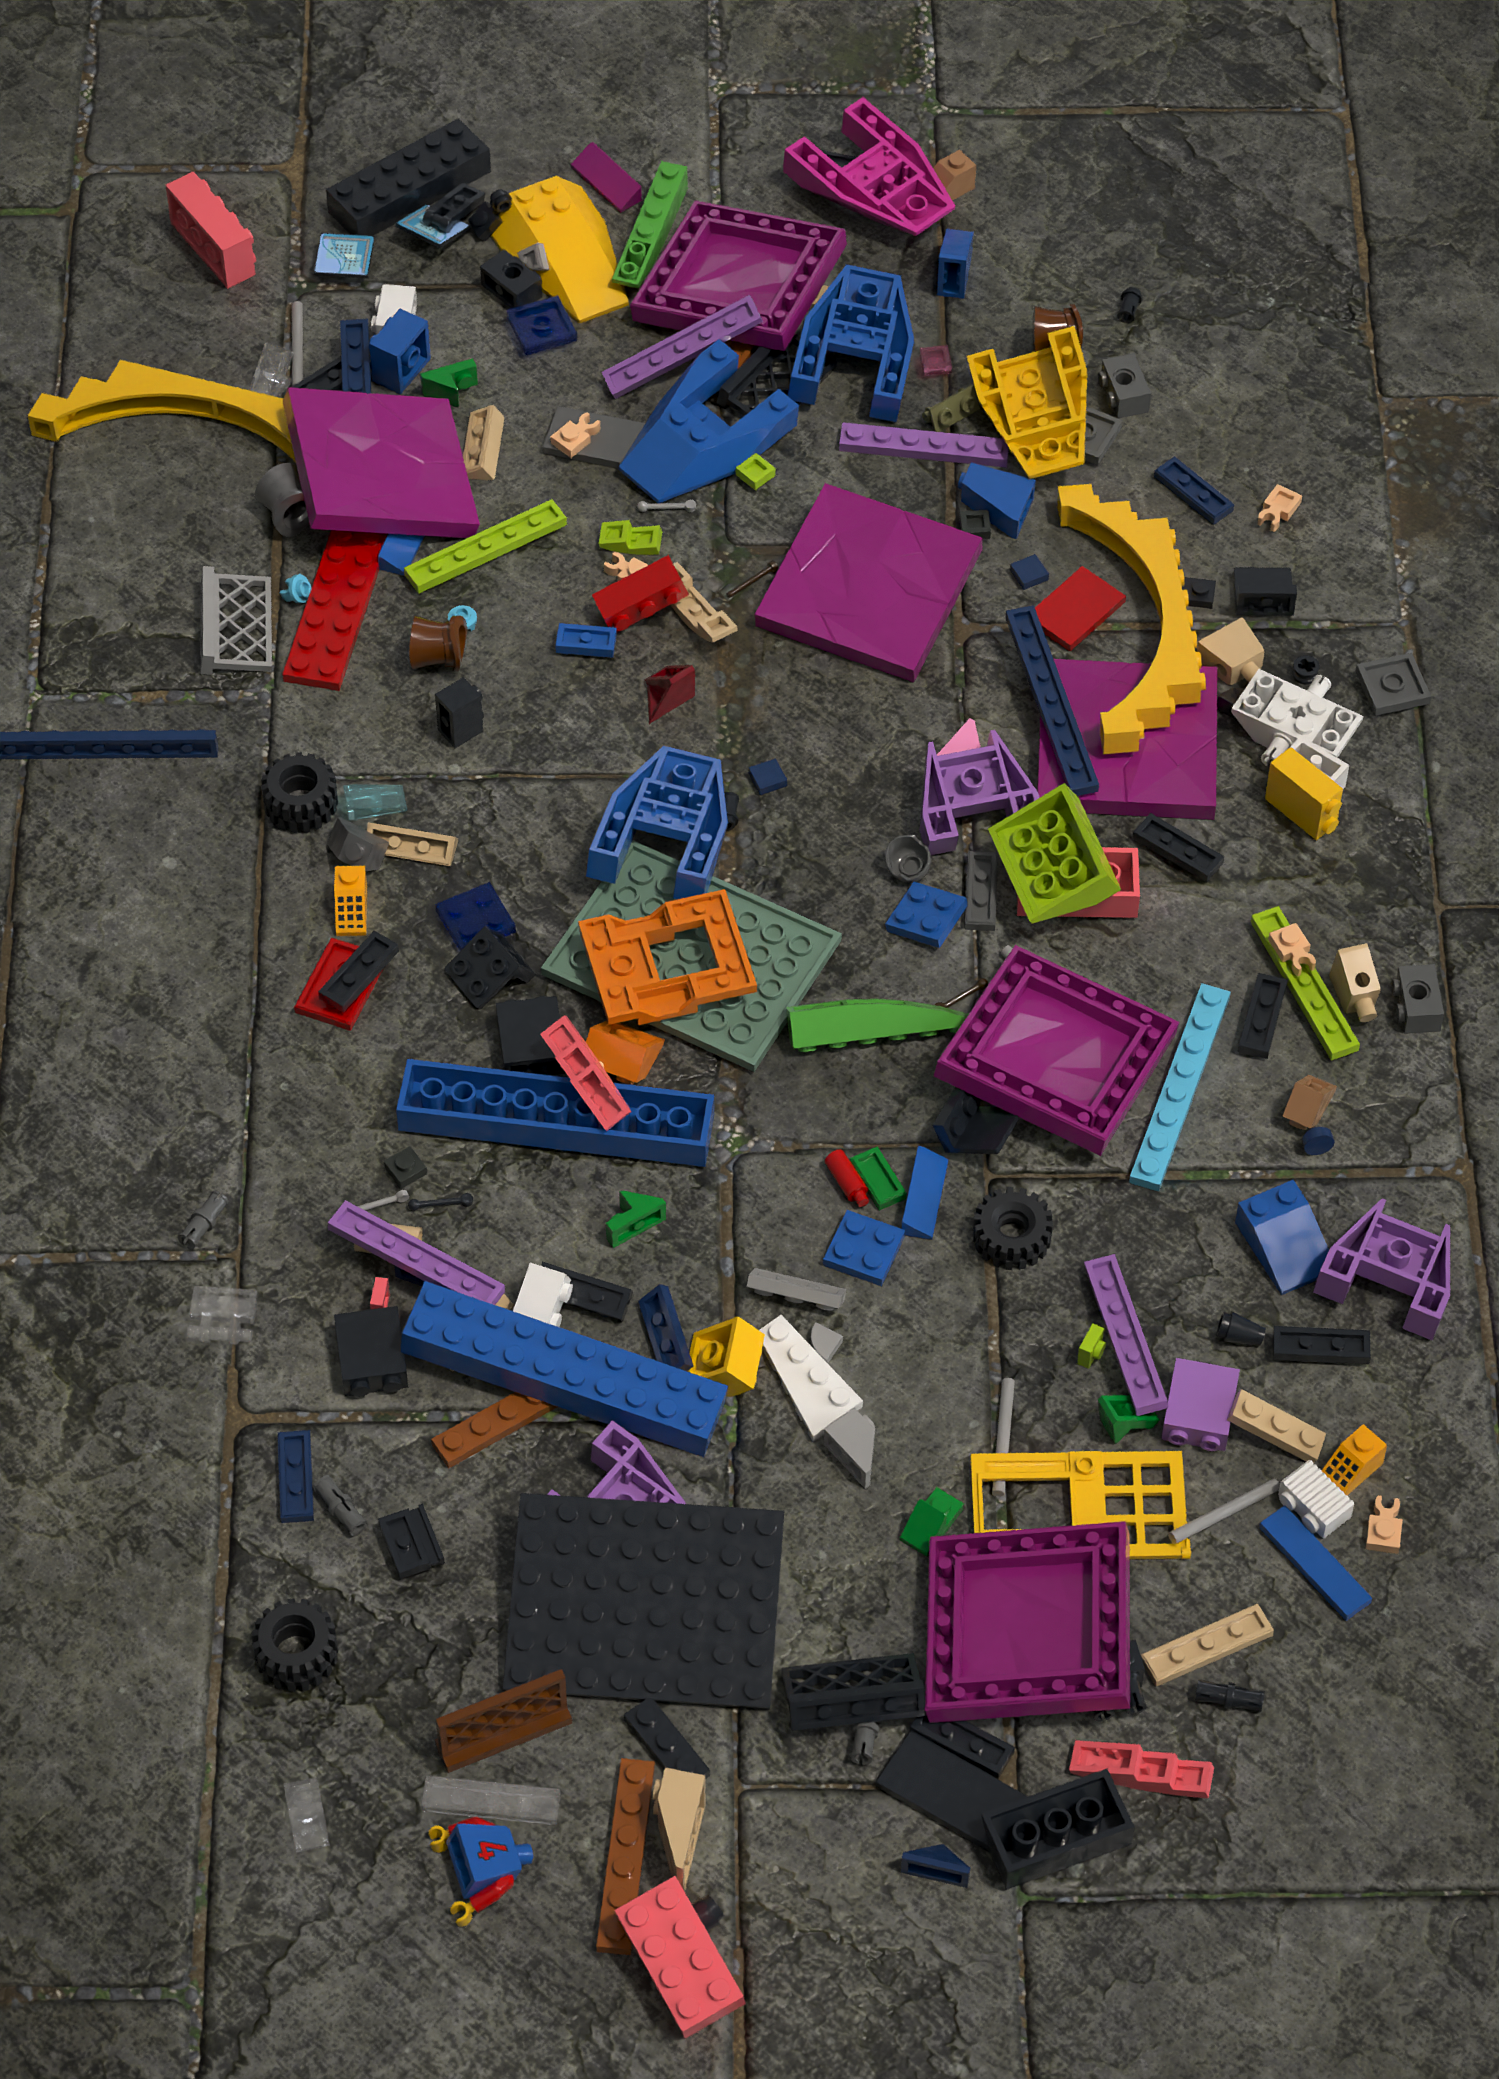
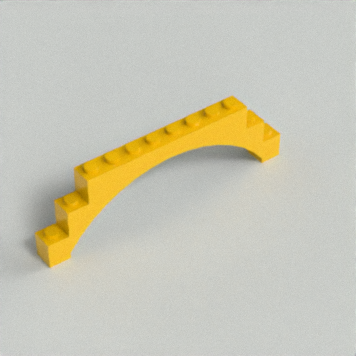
M124 360L119 361L107 382L81 376L67 399L41 393L28 414L31 435L56 442L61 436L82 427L125 416L174 413L214 418L243 427L262 436L279 447L296 463L282 403L283 398Z
M1092 484L1058 486L1057 509L1061 527L1069 526L1085 533L1120 556L1136 572L1147 587L1160 618L1162 636L1157 654L1149 670L1124 700L1109 712H1100L1099 733L1103 754L1139 751V739H1144V729L1170 727V715L1175 714V705L1200 703L1201 690H1206L1205 673L1199 672V669L1202 667L1200 652H1195V648H1197L1196 631H1191L1190 629L1193 627L1192 611L1186 610L1189 604L1187 590H1182L1184 586L1183 569H1178V566H1180L1179 549H1174L1173 547L1176 546L1175 530L1169 528L1168 518L1137 520V513L1131 511L1129 501L1100 503L1099 496L1093 494Z

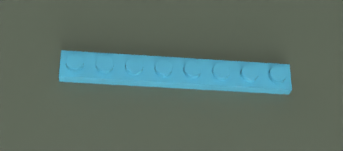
M1201 983L1133 1166L1129 1183L1159 1192L1228 1005L1230 991Z

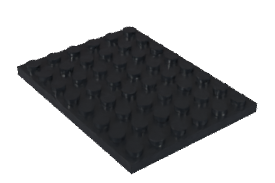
M520 1493L503 1691L505 1692L562 1669L566 1678L567 1696L644 1701L647 1698H653L655 1702L770 1710L785 1512L782 1510Z

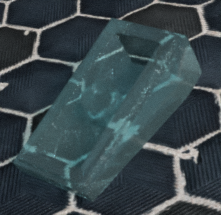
M351 784L343 786L349 821L407 811L402 785Z

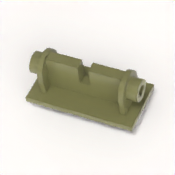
M972 384L965 389L960 388L957 393L946 398L944 401L932 407H926L925 412L922 413L924 421L926 423L932 422L934 432H940L978 411L980 405L975 385Z

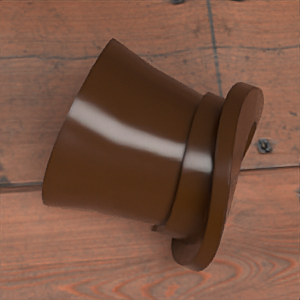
M1070 304L1071 307L1063 308V311L1034 306L1032 323L1034 352L1051 347L1047 333L1075 326L1080 347L1082 346L1083 325L1075 304Z
M460 615L452 616L449 621L443 623L415 616L409 647L411 667L417 669L445 664V667H453V672H459L468 631L465 618Z

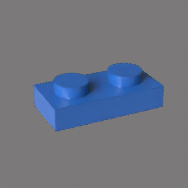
M559 623L556 653L614 657L617 628Z

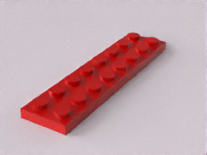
M331 530L282 674L283 682L340 691L380 570L378 555L388 533Z

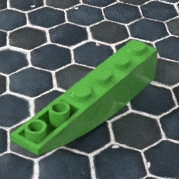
M661 161L612 277V283L639 288L648 275L664 246L688 190L687 166Z
M846 999L786 1007L790 1044L793 1048H798L800 1052L814 1051L817 1049V1045L828 1044L829 1048H840L847 1046L848 1041L859 1040V1044H871L877 1042V1038L888 1036L889 1040L906 1039L907 1034L919 1033V1036H933L938 1034L937 1030L949 1029V1032H957L969 1015L968 1013L941 1006L890 999Z

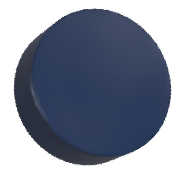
M1315 1127L1308 1130L1301 1140L1305 1152L1309 1155L1324 1154L1335 1143L1331 1130L1326 1127Z

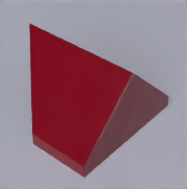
M668 665L645 679L648 694L649 724L695 696V669L693 665Z

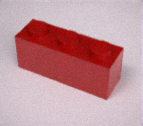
M669 555L592 594V597L607 626L617 628V632L646 617L654 615L657 611L679 602L689 594Z

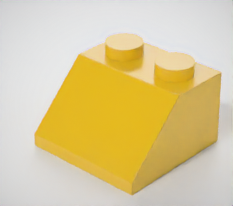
M739 1316L694 1332L689 1352L693 1367L687 1372L728 1385L726 1395L728 1397L753 1390L757 1380L756 1375L762 1355L765 1334Z

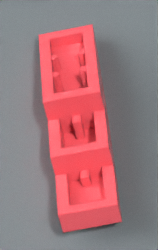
M562 1016L540 1034L555 1054V1059L571 1079L570 1082L606 1131L632 1112L596 1056L567 1016Z
M1075 1740L1069 1768L1071 1774L1082 1777L1108 1769L1115 1785L1163 1794L1208 1799L1214 1773L1212 1762L1179 1760L1176 1753L1143 1751L1140 1744Z

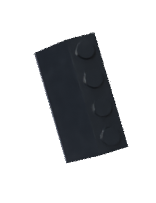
M1108 1769L981 1813L992 1859L1006 1890L1132 1844L1135 1828Z

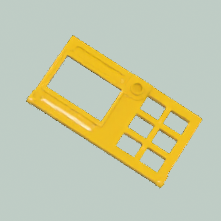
M1073 1451L1063 1453L971 1454L974 1533L1021 1530H984L982 1482L1002 1480H1069L1071 1526L1126 1521L1127 1526L1134 1525L1136 1527L1137 1544H1130V1559L1191 1558L1190 1539L1188 1538L1177 1544L1145 1543L1144 1525H1173V1530L1187 1524L1182 1451ZM1131 1467L1133 1485L1105 1486L1103 1468ZM1141 1467H1169L1170 1485H1142ZM1133 1496L1135 1514L1107 1515L1105 1497ZM1143 1496H1171L1172 1514H1144Z

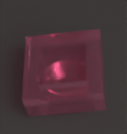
M947 345L920 348V360L924 376L952 372Z

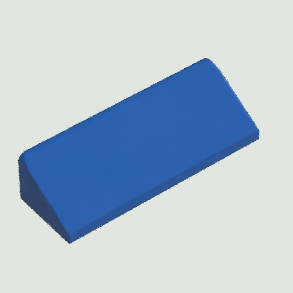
M388 533L378 555L379 569L405 576L404 567L412 564L425 536Z
M918 1146L902 1220V1229L905 1230V1235L932 1240L948 1159L922 1146Z

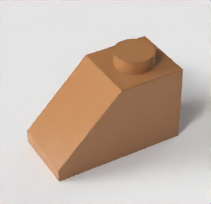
M961 150L939 160L934 166V171L952 201L975 188L976 165Z
M1311 1075L1300 1079L1294 1085L1283 1117L1290 1119L1289 1124L1299 1129L1306 1130L1307 1127L1312 1128L1316 1126L1332 1099L1337 1086Z

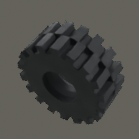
M1007 1187L1006 1193H1002L1000 1189L994 1191L993 1198L988 1194L983 1198V1204H978L976 1214L974 1215L973 1242L976 1241L975 1248L978 1253L983 1251L982 1258L986 1262L992 1258L993 1266L999 1268L1000 1264L1003 1263L1006 1264L1005 1270H1012L1013 1265H1018L1019 1270L1026 1269V1262L1033 1266L1038 1263V1256L1042 1259L1045 1257L1047 1249L1051 1245L1053 1221L1051 1210H1047L1048 1204L1045 1200L1038 1202V1194L1033 1192L1031 1196L1026 1195L1027 1189L1020 1188L1018 1193L1013 1192V1187ZM1006 1224H1018L1025 1229V1233L1021 1236L1010 1237L1003 1234L1000 1229Z

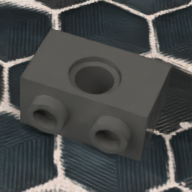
M1135 354L1103 359L1101 372H1098V382L1101 388H1105L1107 404L1110 409H1114L1117 418L1149 412L1151 391Z
M1435 964L1399 966L1396 979H1392L1391 989L1393 997H1398L1399 1004L1396 1005L1397 1021L1403 1024L1404 1034L1440 1032L1444 1010Z

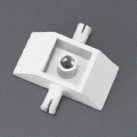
M1260 669L1253 676L1231 710L1232 714L1254 742L1267 747L1261 756V761L1266 766H1268L1271 759H1276L1289 749L1300 736L1338 758L1362 722L1363 716L1324 699L1323 696L1330 689L1331 682L1328 678L1324 677L1320 684L1322 675H1316L1308 689L1305 690Z

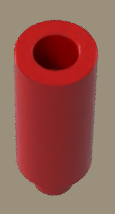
M841 1149L831 1152L825 1158L824 1163L850 1202L856 1201L859 1207L867 1205L869 1203V1198L866 1195L868 1188L845 1152Z

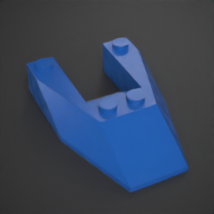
M846 264L805 317L788 392L789 398L793 401L815 405L827 350L881 361L869 417L897 422L914 344L913 331L900 275Z
M720 339L698 355L659 401L619 465L618 470L658 504L736 474V467L755 453L761 455L797 426L799 405L780 389L731 427L703 404L704 401L720 390V387L738 370L739 355Z
M667 746L660 748L612 793L589 849L586 877L615 884L636 830H641L688 842L677 870L673 899H682L707 893L728 824L721 760Z

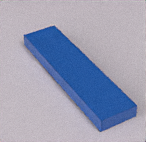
M1285 1505L1260 1522L1259 1528L1345 1621L1371 1603L1372 1597Z

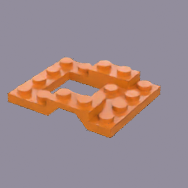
M725 889L663 903L649 916L625 921L612 915H604L578 921L579 932L608 1025L637 1019L638 1025L696 1013L698 1012V1005L757 992V983ZM704 926L717 968L660 980L649 945L674 940V933Z

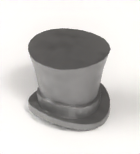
M282 463L267 471L256 486L255 498L259 503L272 511L273 524L280 534L286 537L296 536L310 524L297 466L292 463Z

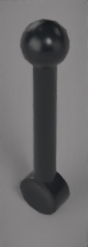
M464 1193L460 1198L427 1201L411 1199L408 1202V1208L411 1211H416L419 1207L462 1204L465 1207H469L473 1204V1196L470 1193Z

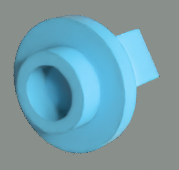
M302 574L286 579L285 583L289 589L280 590L279 592L283 599L287 602L305 603L311 591L308 579Z
M462 605L454 607L449 612L448 621L452 616L460 615L465 618L468 630L472 631L475 629L477 614L473 608Z

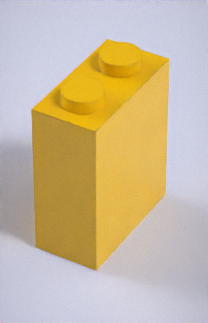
M1290 747L1270 763L1265 799L1316 841L1325 833H1332L1339 823L1338 815L1342 805L1343 788Z

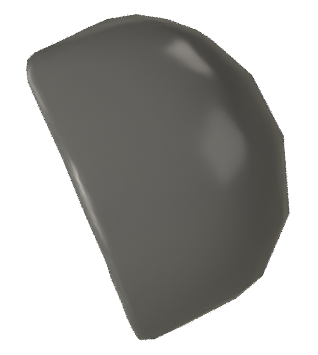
M911 834L897 836L889 842L885 850V860L889 872L896 879L904 883L920 881L928 874L932 865L931 853L927 845Z

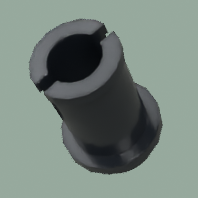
M1128 287L1122 292V303L1117 314L1118 319L1122 317L1121 322L1132 323L1134 321L1137 307L1143 299L1139 289Z
M724 792L728 819L726 831H730L738 824L736 813L739 796L733 792Z

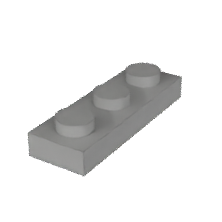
M754 1268L749 1274L747 1287L754 1288V1292L757 1294L772 1296L775 1293L785 1296L787 1301L794 1303H803L805 1300L816 1303V1307L823 1310L840 1308L845 1300L847 1290Z

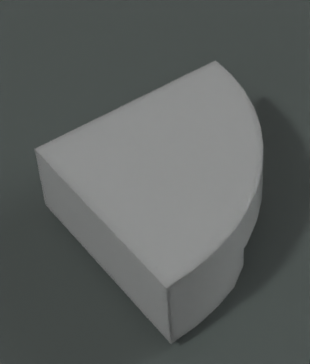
M536 243L517 252L521 262L530 269L536 271L549 270L544 244Z
M815 1322L811 1332L812 1347L829 1363L842 1344L843 1336Z

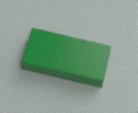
M878 1146L850 1158L852 1165L868 1188L867 1193L879 1211L907 1199L905 1189Z

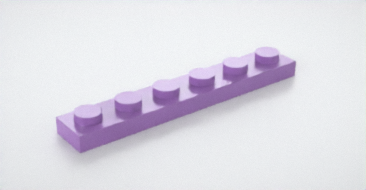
M748 295L603 371L602 374L613 397L616 399L697 357L718 339L725 342L762 323L763 320L752 297Z
M842 423L839 451L965 464L972 462L979 465L1005 468L1007 467L1009 447L1003 438Z
M346 1200L328 1222V1230L423 1281L494 1305L505 1293L504 1284Z
M1115 1254L1084 1262L1086 1274L1136 1415L1140 1416L1168 1408L1166 1395Z

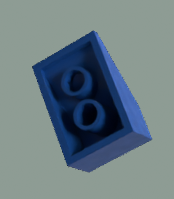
M1294 1180L1238 1203L1235 1224L1281 1295L1318 1279L1329 1249L1308 1201Z

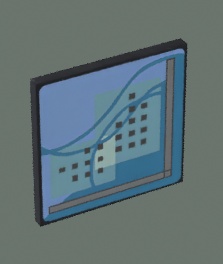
M425 204L395 224V227L438 248L443 247L471 228V225L460 220L454 224L449 233L439 230V226H430L423 223L424 213L431 207L428 204Z
M320 233L314 275L368 279L375 236Z

